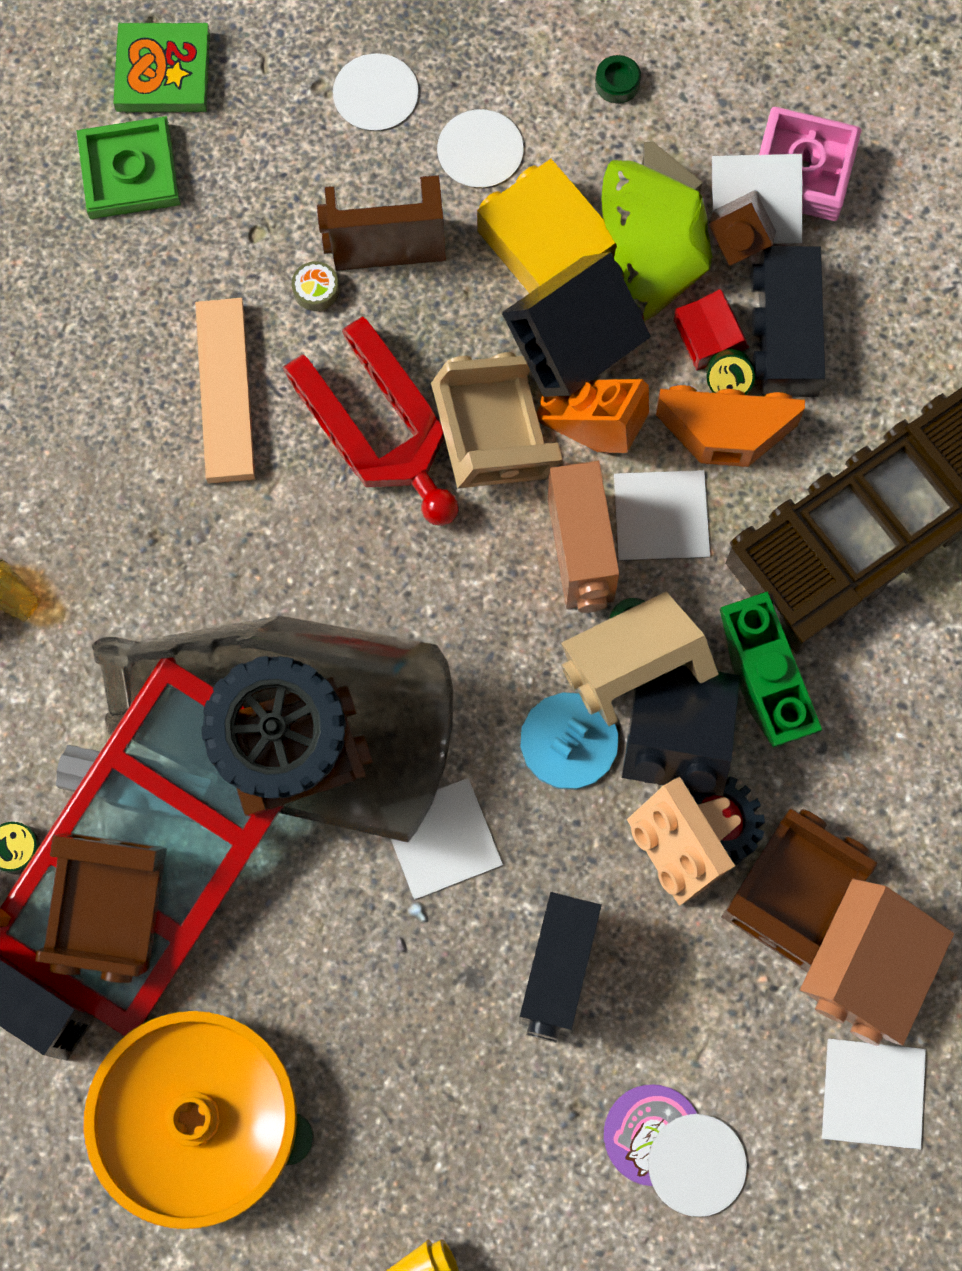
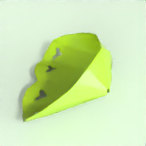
M612 160L608 164L603 178V218L607 230L617 245L614 259L623 270L625 283L633 299L648 302L643 313L645 322L656 316L710 270L713 256L708 233L707 214L703 197L699 191L637 162ZM622 171L623 176L629 182L624 184L618 191L616 189L618 182H620L618 172ZM618 206L630 212L624 226L621 224L622 215L617 210ZM628 263L639 273L632 279L631 283H628V277L630 276V272L627 269Z

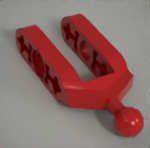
M362 316L342 329L343 335L357 359L414 435L381 458L377 457L366 438L304 354L283 366L284 373L296 393L347 465L359 477L366 488L413 485L423 499L421 503L423 517L430 524L445 526L457 517L459 502L456 496L449 490L437 488L428 475L430 467L444 440L442 425L436 419L434 412L423 395L365 317Z

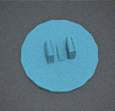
M562 692L544 698L530 710L522 726L520 748L526 766L540 781L556 789L577 790L595 784L609 772L618 751V731L615 724L608 726L599 712L591 715L579 693Z

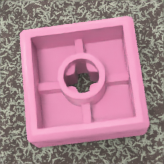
M772 107L759 155L802 154V161L809 162V167L802 166V214L836 221L839 218L862 130L859 126L780 107Z

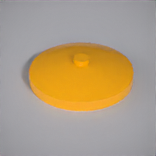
M184 1011L157 1017L140 1025L123 1037L110 1050L95 1073L88 1091L84 1110V1138L88 1157L96 1176L105 1190L119 1205L140 1219L155 1225L177 1229H196L213 1226L239 1216L253 1207L269 1192L281 1176L292 1152L297 1128V1104L292 1081L285 1065L271 1045L251 1028L234 1019L201 1011Z

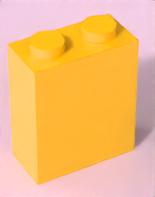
M552 158L539 167L533 165L520 174L515 184L502 193L500 191L493 192L482 201L479 209H477L478 233L529 293L583 256L611 252L613 257L615 256L617 245L607 230L604 219Z

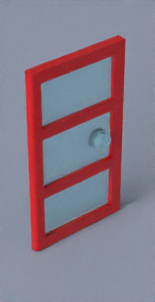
M164 655L155 666L0 907L12 917L7 926L0 928V955L123 1036H126L146 1022L283 808V806L253 816H245L236 787L225 781L219 775L215 766L211 764L206 754L205 741L202 740L201 726H203L205 716L203 710L206 701H209L214 692L212 690L214 687L177 664L173 657H166ZM69 832L167 847L150 967L148 971L140 976H133L131 983L105 981L100 978L101 971L82 969L80 975L58 974L50 971V963L35 961L37 950L45 945L58 858L50 857L53 835Z

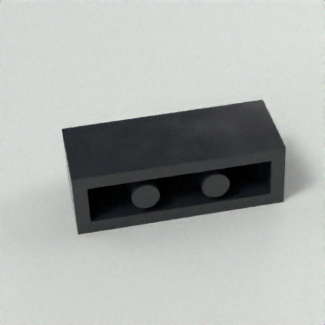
M770 246L763 249L759 264H752L751 292H759V307H753L752 335L760 336V351H754L753 355L755 380H761L762 397L775 392L786 393L792 397H818L825 381L821 246Z

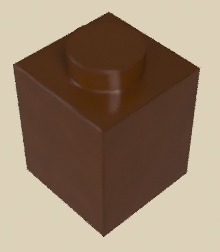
M756 190L714 210L708 224L729 266L772 246L776 230Z

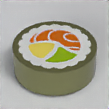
M319 261L305 263L295 271L292 277L291 284L295 300L307 310L321 311L327 309L338 298L339 282L337 274L326 263Z

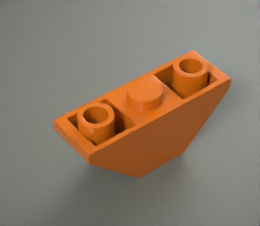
M643 379L591 380L570 396L543 397L542 395L541 405L536 412L538 421L594 451L627 453L649 415V385Z
M676 385L669 389H660L656 416L701 464L749 467L799 425L805 410V400L793 399L791 395L780 392L769 393L762 397L745 395L744 392L736 389H722L716 393L697 392L691 386Z

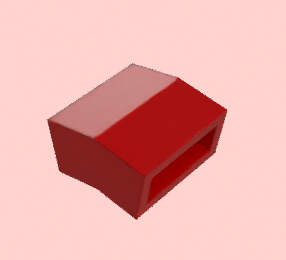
M721 289L700 300L676 308L673 321L696 371L706 368L710 359L723 350L735 349L742 352L750 348L733 310Z

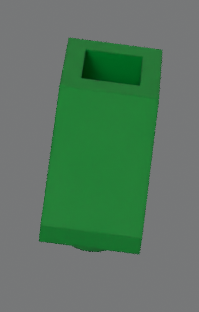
M768 591L722 606L720 613L734 674L740 675L739 687L749 713L773 748L821 732L822 727Z

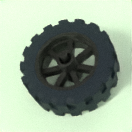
M284 656L257 657L253 661L245 664L241 663L232 668L231 672L224 679L221 678L212 689L214 692L209 701H206L203 710L205 716L203 726H201L202 740L205 741L206 754L211 764L215 766L219 775L229 784H232L244 793L258 797L288 798L315 787L332 771L344 746L345 715L340 699L331 684L313 667ZM277 688L273 712L267 713L253 695L263 690ZM288 690L298 695L307 705L283 718L281 714L285 693ZM245 702L261 718L259 724L235 725L238 712ZM310 713L312 714L314 724L312 739L290 730L289 725ZM261 733V739L250 754L246 756L239 746L236 734ZM286 737L308 746L302 756L290 764L288 763L282 741ZM270 741L274 742L280 767H266L255 763Z

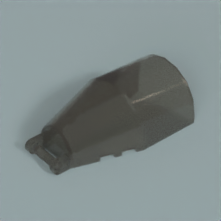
M274 616L145 639L140 642L118 637H104L92 644L94 661L100 664L108 706L105 724L109 735H112L128 710V704L130 707L160 659L173 657L177 664L214 687L221 678L224 679L231 672L232 668L241 663L245 664L253 661L254 658L262 656L289 657L313 667L325 679L333 676L338 687L348 685L357 714L348 717L354 736L364 733L373 763L364 766L368 777L286 804L281 809L280 814L409 842L433 804L446 766L453 728L454 692L448 661L437 644L286 616ZM169 685L134 741L188 769L193 764L206 769L218 776L217 784L230 790L233 785L229 784L219 775V772L211 764L206 754L207 749L201 734V726H203L205 716L203 714L204 706L177 688ZM277 688L263 690L254 694L253 697L258 703L274 699ZM286 690L285 695H286V694H289V693H292V692ZM247 702L243 704L246 708L250 707Z

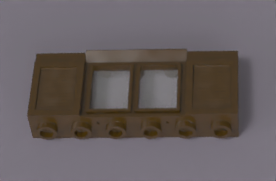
M962 387L948 397L944 393L936 396L920 411L922 415L911 423H908L905 419L893 426L883 436L885 442L877 448L871 450L869 446L863 447L846 461L845 465L848 468L835 477L830 472L824 474L808 487L809 495L796 504L792 499L785 501L768 516L769 522L757 530L753 526L746 528L730 542L732 547L725 564L751 597L768 591L787 642L795 654L802 651L813 636L826 627L832 629L838 625L854 607L864 600L870 602L883 592L888 583L902 573L908 575L918 568L929 554L941 546L944 548L948 547L962 534Z

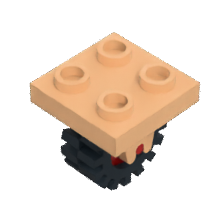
M729 776L727 778L723 796L688 790L682 779L678 777L663 785L627 819L636 844L647 852L658 871V878L662 887L669 894L673 895L679 906L695 898L753 853L758 847L756 843L763 839L764 831L758 828L765 823L764 814H754L761 807L758 798L749 802L745 796L752 790L746 785L737 790L735 786L738 779Z

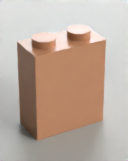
M599 461L552 467L549 472L548 505L566 609L578 607V611L582 613L600 611L607 607V603L614 602L619 579V569Z
M852 879L800 991L818 1002L815 1007L818 1013L838 1023L844 1024L845 1020L853 1024L850 1033L861 1040L879 1046L883 1039L903 1046L955 933L889 887Z

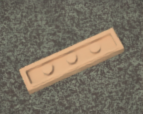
M242 298L195 302L206 480L208 484L255 480L244 303Z

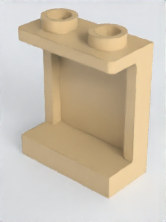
M504 352L488 359L472 360L470 356L454 357L445 362L431 382L457 488L546 479L550 468L557 467L562 461L558 442L544 443L527 380L530 369L523 356H516L513 352Z
M667 591L561 643L568 660L561 664L568 683L574 691H579L588 712L591 715L599 712L608 726L618 722L611 704L614 698L683 664L686 665L700 683L719 675L705 635Z

